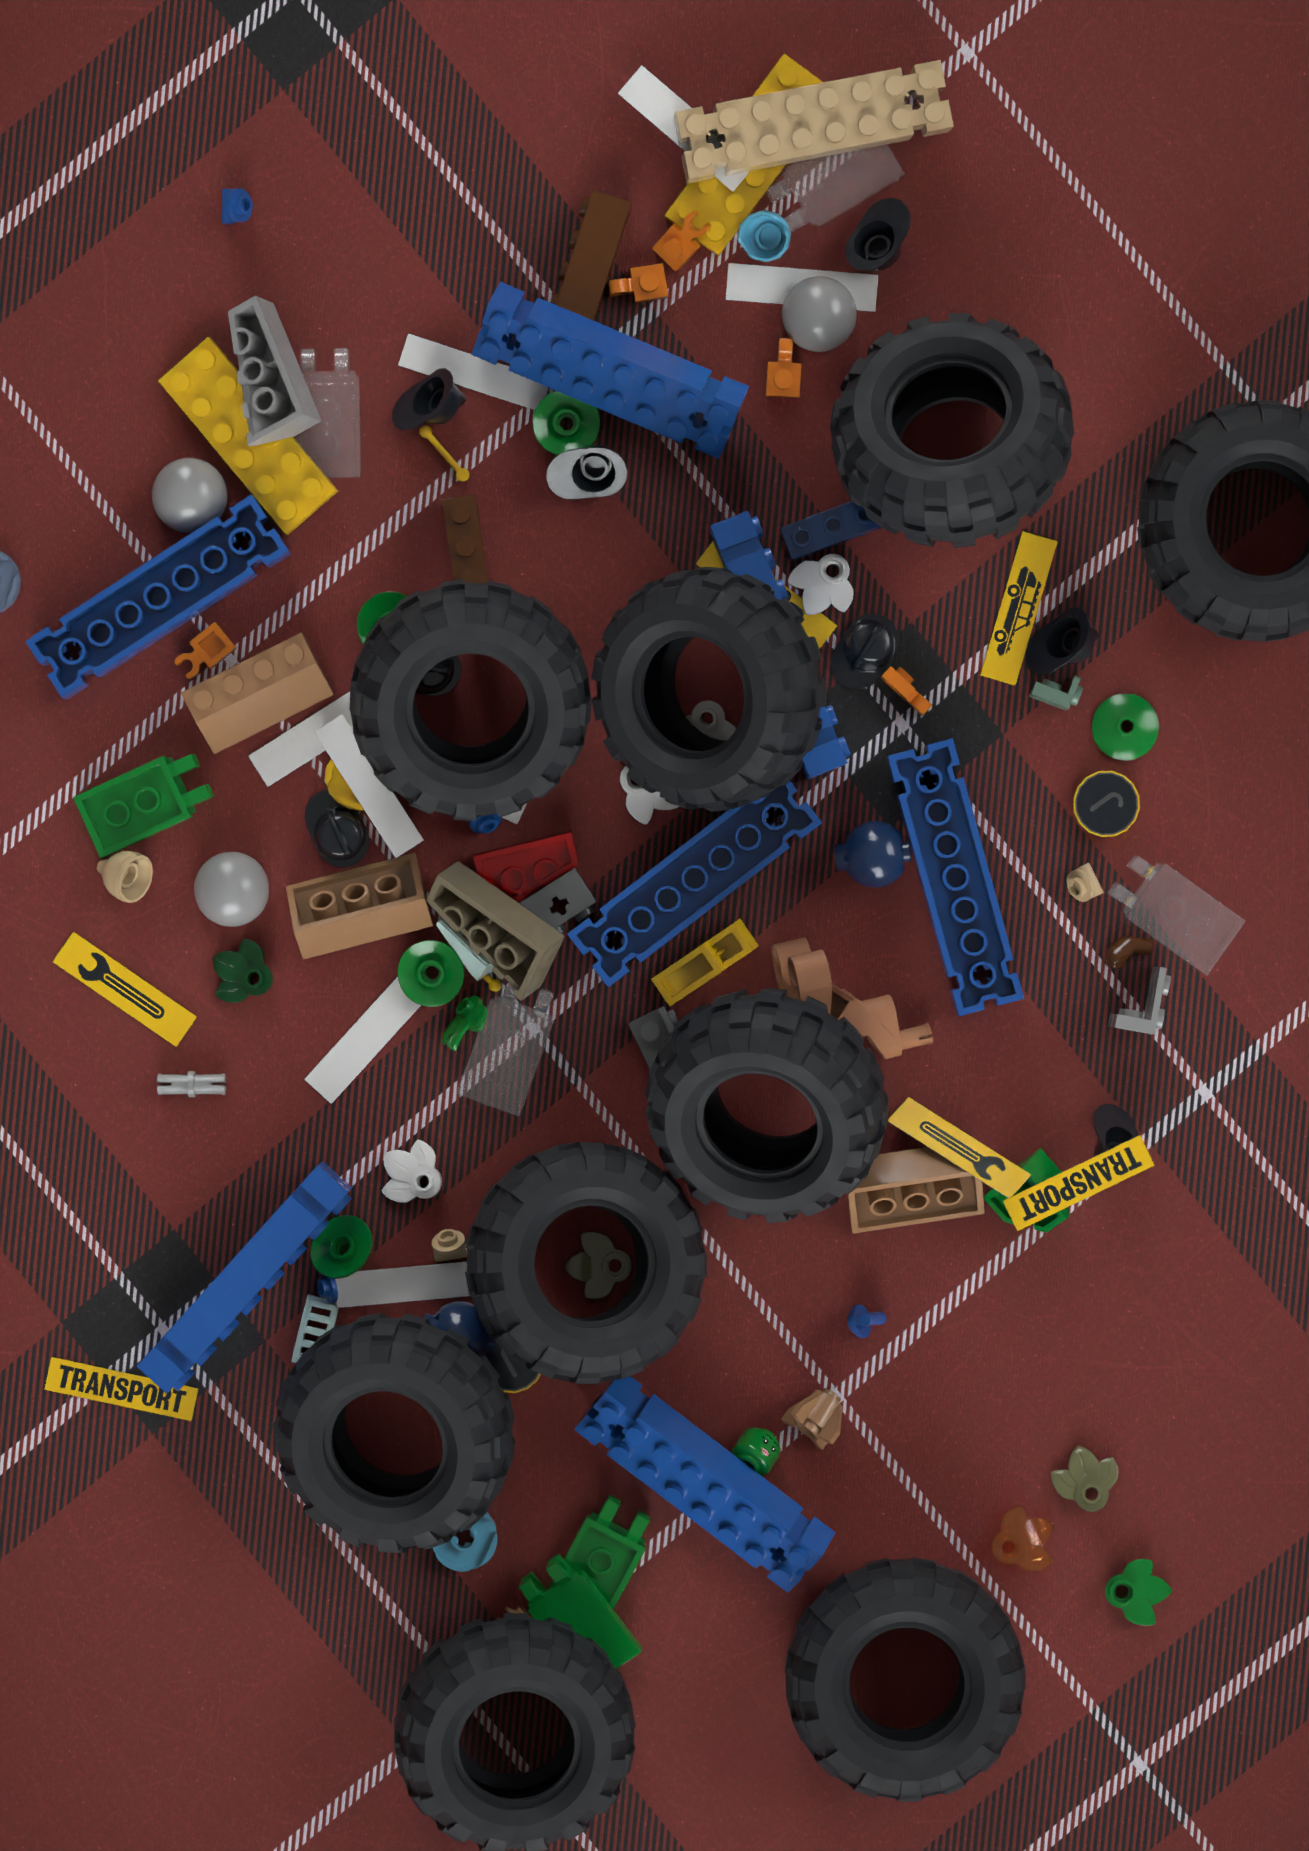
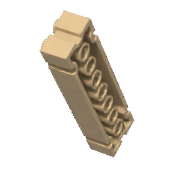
M941 60L916 64L911 68L910 74L904 76L902 75L901 68L717 103L713 108V113L705 115L702 106L676 111L673 118L678 143L687 142L689 150L685 151L681 157L686 183L713 179L716 174L715 169L725 168L726 176L907 141L914 135V130L921 129L922 137L947 133L954 125L949 100L940 101L939 93L946 87ZM909 95L912 96L913 100L919 101L915 108L916 110H913L910 104L905 105ZM711 134H715L716 138L722 139L718 149H714L712 143L707 144L706 142Z

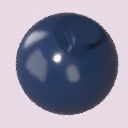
M882 821L862 823L851 830L843 844H835L837 871L846 870L855 882L865 887H885L895 882L903 874L905 862H911L910 842H904L900 831L888 823Z
M452 1302L440 1307L435 1315L424 1314V1318L430 1320V1325L444 1331L452 1328L469 1340L467 1346L479 1357L481 1355L485 1356L486 1352L492 1353L495 1340L488 1335L478 1319L475 1305L468 1302Z

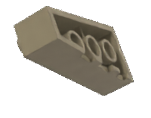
M459 861L438 874L426 901L455 932L461 931L470 942L469 947L477 955L482 953L494 966L492 971L500 980L505 978L515 988L513 993L520 1001L540 988L565 936Z

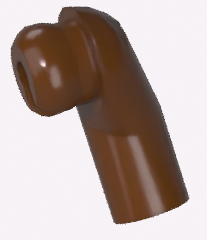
M1131 936L1120 937L1108 947L1106 964L1112 969H1120L1123 967L1124 961L1133 953L1151 956L1153 939Z

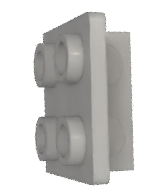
M1152 968L1144 1017L1141 1011L1120 1008L1119 1014L1110 1013L1108 1027L1155 1035L1156 1028L1161 1029L1164 1021L1165 1009L1160 1008L1162 995L1167 996L1170 988L1171 976L1166 975L1167 968Z

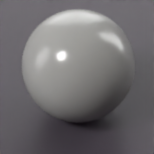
M815 276L800 281L788 292L783 302L782 323L790 339H793L795 344L808 351L826 352L839 347L849 338L856 324L857 309L853 296L842 283L829 277Z
M182 458L169 463L159 472L152 487V502L156 514L168 527L182 533H192L217 516L219 518L222 516L227 504V488L223 477L214 466L201 459Z
M223 852L208 859L198 871L194 882L195 900L201 912L212 922L227 927L242 926L253 921L265 908L269 898L268 877L262 866L252 857L240 852Z

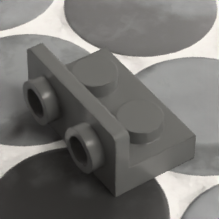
M664 1006L628 1023L650 1070L665 1037L674 1031L678 1023L674 1010L672 1009L667 1012Z

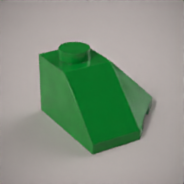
M1041 1148L1017 1165L1030 1173L1031 1176L1014 1195L1062 1173ZM991 1188L983 1196V1199L1004 1222L1014 1224L1003 1200L1008 1198ZM1069 1207L1032 1224L1034 1229L1045 1233L1049 1232L1070 1216Z

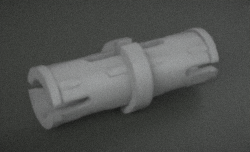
M188 1071V1075L158 1074L157 1082L171 1083L170 1086H157L158 1095L188 1094V1097H196V1094L226 1095L225 1085H212L213 1083H226L225 1073L196 1074L195 1071Z

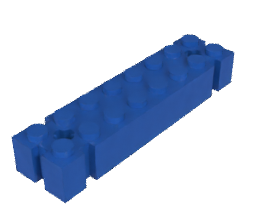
M503 282L499 283L488 303L482 321L483 326L478 333L471 355L494 365L497 364L499 359L510 364L508 371L682 443L684 438L697 442L694 449L715 458H720L749 386L724 376L722 382L710 378L712 370L541 298H537L535 303L523 299L524 291Z
M252 494L229 508L233 514V517L223 522L217 516L61 617L59 620L63 627L57 631L46 627L25 641L41 665L46 666L50 663L54 669L47 676L62 698L68 700L88 687L89 684L85 678L92 673L100 678L256 578L258 575L254 568L263 562L270 569L291 555L278 532L274 528L267 532L263 525L270 520ZM241 535L246 538L250 535L252 538L248 542L250 547L247 550L241 547L239 550L236 548L240 543L238 537ZM71 645L78 648L81 646L82 648L79 651L80 658L77 660L72 657L70 660L68 659V655L71 653L69 648Z
M746 511L710 525L709 532L724 568L732 571L733 574H748L766 583L775 591L774 596L779 600L789 598L782 579L776 581L772 573L776 563L770 548L762 549L759 539L763 538L762 535L764 533L757 516L751 518L749 512ZM832 705L820 708L819 718L823 720L822 728L813 750L807 752L802 758L804 762L802 768L807 780L845 766L847 764L846 757L851 755L844 736L837 738L833 726L838 724V720Z
M953 738L926 745L924 747L925 755L916 757L914 749L889 755L886 757L892 783L901 781L904 794L896 796L908 841L910 842L912 856L945 976H954L957 988L950 989L956 1016H963L984 1010L983 1001L994 999L995 1005L999 1006L1024 999L1017 972L1008 973L1006 961L1014 959L964 777L955 779L952 767L959 765L960 762ZM923 771H928L929 776H936L937 783H932L934 788L928 790L926 785H920L919 778L924 777L921 774ZM981 965L982 969L989 970L990 977H985L988 981L984 984H981L980 980L973 979V972H977L975 968Z
M791 781L786 785L776 788L767 797L727 810L599 910L604 917L595 924L590 918H587L567 934L583 955L591 951L597 958L598 962L592 967L607 987H610L630 971L625 964L636 956L641 963L788 850L790 847L785 840L794 833L800 840L822 823L807 802L798 806L791 797V795L797 792ZM774 808L775 812L778 808L782 811L783 815L780 817L781 825L775 827V823H772V826H770L766 822L769 816L766 812L768 809ZM614 930V934L620 931L624 936L621 939L623 946L618 950H615V946L610 949L606 945V942L609 940L607 933Z
M321 1162L136 1367L166 1394L173 1387L179 1391L195 1374L190 1368L195 1363L201 1366L215 1352L217 1347L213 1343L219 1337L224 1341L240 1324L235 1318L241 1312L246 1316L260 1302L262 1297L258 1293L261 1289L265 1287L269 1291L285 1274L280 1268L286 1262L292 1265L305 1252L307 1248L303 1243L306 1239L310 1237L314 1241L330 1224L325 1218L331 1212L337 1215L350 1202L352 1198L348 1193L352 1187L326 1163Z
M628 1376L623 1379L612 1380L604 1392H601L591 1404L574 1430L596 1446L601 1442L609 1448L606 1455L753 1567L757 1568L759 1565L765 1567L770 1571L767 1577L789 1593L802 1579L806 1570L809 1571L823 1556L836 1532L815 1516L808 1520L800 1514L803 1507L655 1394L649 1398L639 1391L643 1385L634 1378Z

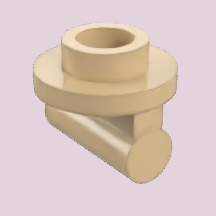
M1090 863L1078 867L1067 876L1068 891L1078 901L1086 902L1104 893Z
M445 1229L432 1239L435 1263L467 1258L465 1237L460 1231Z

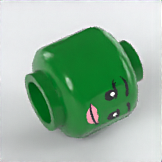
M757 1427L748 1428L744 1431L732 1449L733 1455L762 1477L770 1472L781 1452L780 1444L774 1434L767 1429Z

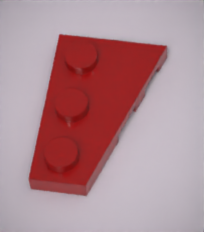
M571 830L473 854L477 874L517 903L579 865Z

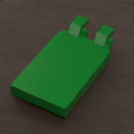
M189 754L176 761H173L172 757L161 756L73 797L100 858L107 857L192 818V813L196 812L194 805L215 797L209 784L187 792L180 775L201 766L196 754Z
M609 1494L599 1514L592 1512L591 1516L587 1514L564 1560L570 1566L573 1573L583 1570L614 1609L646 1550L647 1545L644 1544L646 1539L641 1536L651 1516L638 1510L628 1530L612 1522V1519L620 1506L621 1500ZM552 1580L548 1589L556 1585L554 1580Z
M560 1554L548 1560L546 1571L556 1583L550 1589L546 1590L533 1572L521 1578L522 1583L519 1585V1588L528 1601H530L527 1604L529 1606L528 1611L534 1619L544 1621V1619L551 1617L572 1625L573 1630L584 1638H592L608 1654L615 1669L641 1653L642 1646L587 1574L583 1570L573 1573Z

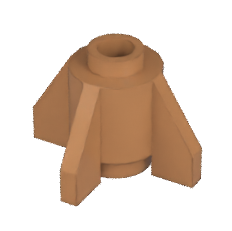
M824 1388L823 1391L816 1389L812 1395L788 1408L781 1420L789 1426L797 1427L804 1435L811 1438L818 1449L823 1450L827 1443L833 1445L840 1435L843 1410L839 1403L841 1399L829 1389Z

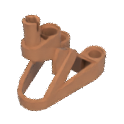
M805 937L771 945V955L778 989L787 990V997L806 1001L807 996H810L827 1004V1012L838 1020L845 1017L859 1031L862 1037L865 1036L884 1059L901 1056L902 1050L933 1043V1037L928 1036L932 1034L928 1023L899 1030L895 1005L890 995L860 1001L847 990L840 989L832 984L830 969L824 951L817 950L811 952Z

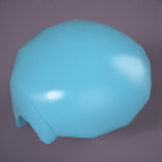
M767 210L751 213L740 224L738 243L742 245L747 255L752 259L763 262L776 260L785 253L790 245V228L785 219L778 213Z

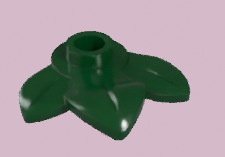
M244 938L240 943L238 952L222 951L213 956L214 970L223 979L215 991V995L219 999L231 1003H240L249 995L260 996L271 988L273 974L270 968L264 964V951L256 942ZM254 973H258L259 982L253 985L251 977Z

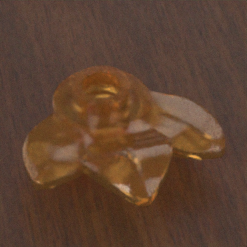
M1022 1506L1011 1509L1004 1515L1001 1521V1532L992 1541V1553L999 1562L1003 1564L1017 1563L1027 1571L1046 1568L1053 1561L1042 1546L1049 1539L1054 1525L1052 1522L1041 1518L1027 1520V1515ZM1006 1541L1014 1543V1549L1010 1553H1005L1002 1550V1545Z

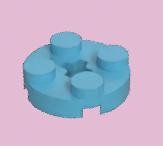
M486 1512L469 1529L470 1536L474 1538L472 1543L466 1542L464 1546H460L458 1544L459 1538L453 1536L451 1541L433 1547L436 1557L447 1568L459 1572L470 1571L486 1564L493 1556L497 1546L496 1523L489 1513Z

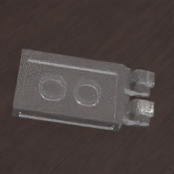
M886 144L792 163L784 168V173H782L784 179L768 188L766 194L772 204L777 203L792 193L795 195L802 208L784 218L790 231L793 232L808 222H811L812 225L816 224L818 228L901 179L905 173Z
M348 348L334 349L335 371L316 372L315 349H301V372L322 421L294 436V438L327 478H362L360 377L356 376V371H350Z
M1134 855L1127 864V867L1145 879L1141 886L1133 894L1121 884L1114 883L1107 894L1126 906L1122 912L1126 914L1125 918L1198 971L1208 976L1246 921L1166 863H1162V865L1156 863L1153 867L1141 857Z
M507 982L503 996L496 995L495 999H491L489 1002L484 1028L477 1035L457 1094L520 1116L554 1023L551 1020L552 1015L547 1014L554 992L541 988L533 1009L515 1002L517 998L513 993L515 988Z

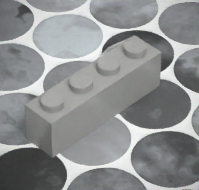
M254 296L229 310L228 317L234 354H237L239 371H237L238 383L242 385L244 404H242L243 416L247 418L249 433L246 434L248 446H256L294 437L321 422L322 420L274 303Z

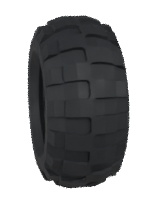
M949 313V320L930 322L929 316L909 321L907 330L895 336L888 331L873 342V345L868 349V356L865 359L858 358L840 386L841 398H837L833 405L830 421L831 447L841 484L850 499L856 505L864 507L868 518L893 534H897L899 531L903 532L905 538L913 543L934 547L936 541L951 542L954 548L976 546L975 539L991 534L998 539L1014 531L1019 525V520L1025 515L1032 518L1051 498L1053 487L1056 486L1057 481L1062 480L1072 456L1071 442L1074 436L1070 395L1064 378L1057 370H1054L1052 359L1035 342L1030 341L1026 336L1020 339L1019 333L1005 323L992 318L987 323L977 322L971 314ZM969 401L990 408L1004 420L997 436L987 446L970 456L960 459L935 460L916 454L900 441L904 430L918 414L944 402Z
M1273 400L1231 403L1213 409L1195 421L1190 422L1167 443L1155 459L1152 469L1144 481L1138 503L1140 505L1139 524L1137 527L1140 551L1144 554L1149 569L1148 574L1159 593L1164 594L1176 608L1175 611L1193 625H1199L1215 633L1216 636L1235 641L1268 642L1283 640L1309 631V537L1301 556L1285 572L1270 576H1255L1243 573L1225 562L1214 549L1207 533L1206 508L1214 487L1222 478L1239 470L1264 469L1275 472L1290 481L1302 495L1309 511V410L1304 407L1296 408L1281 404L1280 401Z
M702 567L668 574L664 578L647 583L633 593L628 600L629 604L625 608L616 611L603 633L604 636L601 640L605 644L603 649L598 650L595 654L591 676L592 680L597 681V696L592 698L595 721L602 720L608 737L603 742L615 761H623L629 768L627 775L650 793L660 792V797L665 798V801L670 804L690 810L705 808L714 812L734 809L767 797L776 788L786 785L801 769L804 763L802 758L807 752L812 751L823 722L819 718L820 708L824 707L827 703V679H821L818 660L823 657L816 638L808 637L801 625L804 618L787 599H777L774 596L775 591L766 583L748 574H733L727 568ZM695 637L708 640L725 651L738 669L744 689L743 714L738 727L728 740L712 738L699 731L686 718L677 699L675 690L676 665L685 646Z
M464 579L441 582L440 586L422 593L419 590L399 601L397 607L385 618H380L366 636V641L359 656L356 657L351 677L349 711L351 712L353 735L360 753L368 760L375 777L389 791H396L409 801L410 806L428 814H432L435 811L451 815L453 820L477 821L476 818L479 816L498 814L499 817L521 811L524 804L536 797L543 798L560 783L561 776L569 766L575 764L584 746V738L591 718L592 698L588 670L581 655L580 647L569 628L563 626L553 615L552 609L534 596L527 597L514 591L510 585L490 580L487 583L464 582ZM466 653L482 654L503 662L519 677L526 691L524 709L515 725L495 741L475 746L454 744L434 734L419 716L414 700L420 681L432 667L446 658Z
M766 988L759 991V994L751 995L744 989L721 995L714 999L712 1005L708 1003L705 1006L700 1005L679 1020L674 1031L665 1037L649 1072L645 1090L648 1100L645 1113L651 1138L654 1139L655 1146H661L659 1149L660 1158L675 1180L683 1178L688 1183L690 1195L706 1206L712 1200L727 1207L726 1215L747 1220L752 1214L765 1216L767 1223L788 1222V1220H793L798 1213L803 1212L808 1217L833 1206L844 1193L848 1195L854 1191L868 1175L874 1159L878 1157L888 1122L889 1099L886 1091H883L885 1078L874 1053H872L870 1048L863 1047L864 1040L859 1031L845 1017L838 1020L827 1012V1004L810 996H807L806 1001L787 997V990ZM756 1073L777 1077L791 1084L805 1096L812 1106L817 1122L810 1128L789 1136H772L755 1132L739 1123L728 1112L720 1098L718 1085L742 1074Z
M573 1142L552 1146L549 1149L529 1155L510 1167V1171L496 1184L492 1185L481 1201V1207L473 1225H470L466 1243L467 1272H465L468 1292L477 1310L478 1319L488 1335L497 1342L508 1356L524 1367L551 1379L574 1384H598L603 1381L623 1379L643 1371L645 1366L656 1359L663 1358L679 1342L678 1338L688 1323L694 1320L702 1301L700 1294L704 1277H707V1253L704 1250L701 1234L703 1227L696 1209L690 1205L682 1192V1187L667 1171L656 1166L647 1157L627 1148L604 1143ZM589 1205L609 1212L626 1227L635 1246L637 1257L636 1271L630 1289L616 1306L597 1316L574 1318L563 1315L556 1310L540 1291L535 1276L534 1257L541 1235L555 1218L576 1207Z
M385 1313L358 1317L355 1322L346 1326H335L321 1335L306 1352H303L285 1379L276 1401L278 1410L276 1420L273 1423V1444L275 1452H279V1457L282 1458V1465L279 1469L292 1495H299L305 1504L303 1511L319 1526L325 1523L340 1533L338 1539L357 1547H361L363 1543L378 1546V1551L407 1553L409 1548L413 1546L431 1549L447 1543L461 1530H469L486 1514L488 1508L496 1496H498L512 1464L516 1443L512 1435V1426L515 1418L509 1395L507 1393L504 1394V1391L499 1387V1374L486 1356L481 1355L479 1357L467 1346L469 1342L467 1338L452 1328L444 1331L430 1325L428 1318L404 1314L401 1318H390ZM377 1391H390L412 1398L430 1413L440 1430L443 1444L441 1462L427 1471L411 1475L389 1473L375 1467L359 1454L348 1435L346 1427L347 1404L361 1395Z
M915 1557L900 1560L885 1558L865 1563V1566L848 1574L843 1573L826 1585L824 1591L812 1604H808L797 1622L791 1644L788 1645L785 1663V1693L793 1725L801 1742L805 1744L813 1755L815 1762L832 1778L840 1779L851 1786L856 1792L872 1798L877 1796L898 1800V1802L922 1801V1798L937 1794H944L946 1796L966 1787V1783L980 1772H986L1001 1756V1751L1010 1736L1015 1734L1022 1715V1701L1024 1690H1026L1025 1664L1020 1649V1642L1008 1616L995 1598L989 1595L977 1581L958 1569L953 1570L936 1563L934 1560ZM906 1627L923 1629L944 1640L956 1654L959 1665V1679L955 1695L949 1706L940 1716L923 1726L911 1729H895L878 1724L859 1709L850 1693L849 1679L853 1663L861 1649L870 1640L883 1632Z
M504 1613L503 1619L483 1622V1619L479 1618L459 1626L457 1634L448 1640L439 1639L422 1655L421 1664L415 1672L408 1674L399 1694L398 1711L394 1717V1746L399 1774L404 1779L409 1797L421 1814L429 1815L436 1822L438 1830L458 1842H465L466 1840L478 1844L479 1850L506 1851V1849H525V1851H543L549 1849V1843L565 1837L567 1841H570L590 1828L589 1822L596 1814L601 1815L602 1812L608 1811L621 1793L620 1785L624 1776L631 1770L635 1753L634 1729L636 1725L629 1692L621 1673L615 1669L608 1654L592 1638L582 1637L573 1630L572 1625L551 1617L541 1621L529 1618L528 1613ZM511 1691H526L546 1697L554 1702L568 1718L566 1737L556 1754L540 1767L519 1774L497 1773L482 1767L466 1753L460 1742L461 1731L471 1713L489 1698Z

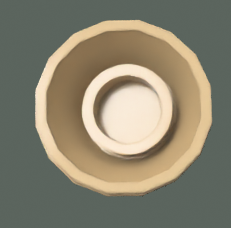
M121 851L109 859L100 860L97 864V871L102 875L103 884L108 892L123 902L133 903L140 900L148 891L152 882V863L148 857L138 852Z

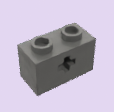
M574 868L519 904L562 933L566 930L563 923L575 917L577 922L594 912L592 905L597 901L576 868ZM558 897L560 900L566 898L569 904L565 906L567 912L564 915H561L559 912H551L550 908L554 905L553 898Z

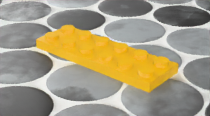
M783 54L753 96L824 82L786 54ZM787 164L750 171L733 192L715 176L713 179L688 183L665 214V218L673 224L678 223L683 228L684 218L689 213L697 210L699 214L693 220L694 226L701 229L702 226L709 222L711 228L703 236L694 239L719 257L739 230L740 224L751 214Z
M207 337L158 381L283 532L289 535L334 496L338 490L294 437L256 446H248L246 434L249 433L247 418L243 416L242 404H244L242 385L238 383V370L212 338Z

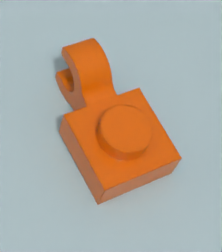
M663 263L630 268L631 278L610 280L608 283L610 297L633 294L635 303L668 298Z
M780 338L778 362H768L766 396L800 397L801 363H791L793 339Z

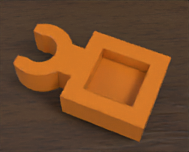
M697 210L689 213L684 218L683 228L678 223L673 224L652 248L675 272L680 270L701 246L694 238L703 236L711 228L709 222L702 226L701 229L694 226L693 220L699 214Z
M213 622L189 642L194 651L179 655L174 662L179 666L185 660H190L193 668L185 676L187 679H192L199 674L201 665L204 662L212 669L237 648L220 626Z
M890 666L880 677L921 716L932 706L911 685L914 679L901 667L895 670Z

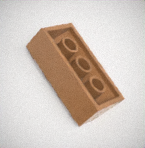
M299 633L181 692L198 728L214 754L334 695L303 633Z
M415 853L286 886L293 931L303 960L433 926L429 903L426 901L427 895Z
M929 1147L878 1154L865 1179L854 1191L847 1195L852 1234L985 1214L982 1181Z

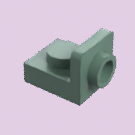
M1074 675L1071 678L1066 693L1060 691L1062 685L1047 679H1043L1042 683L1036 681L1031 688L1029 697L1066 711L1071 704L1076 706L1080 699L1083 687L1078 684L1081 677Z

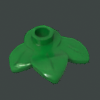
M476 995L470 998L466 997L458 1004L456 1008L457 1016L450 1022L443 1033V1045L447 1044L455 1052L461 1038L468 1029L473 1032L483 1030L488 1010L482 1004L481 998Z
M1150 1559L1131 1561L1126 1565L1122 1574L1111 1577L1105 1586V1596L1108 1602L1114 1607L1122 1608L1128 1621L1142 1626L1155 1624V1614L1151 1605L1161 1602L1172 1592L1171 1587L1163 1579L1151 1575L1153 1562ZM1119 1585L1127 1587V1593L1124 1596H1117L1115 1594V1590Z

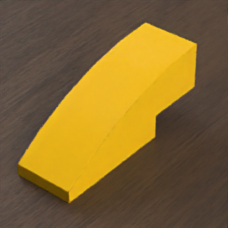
M738 919L651 980L668 1005L672 1006L752 952L759 945L742 920Z

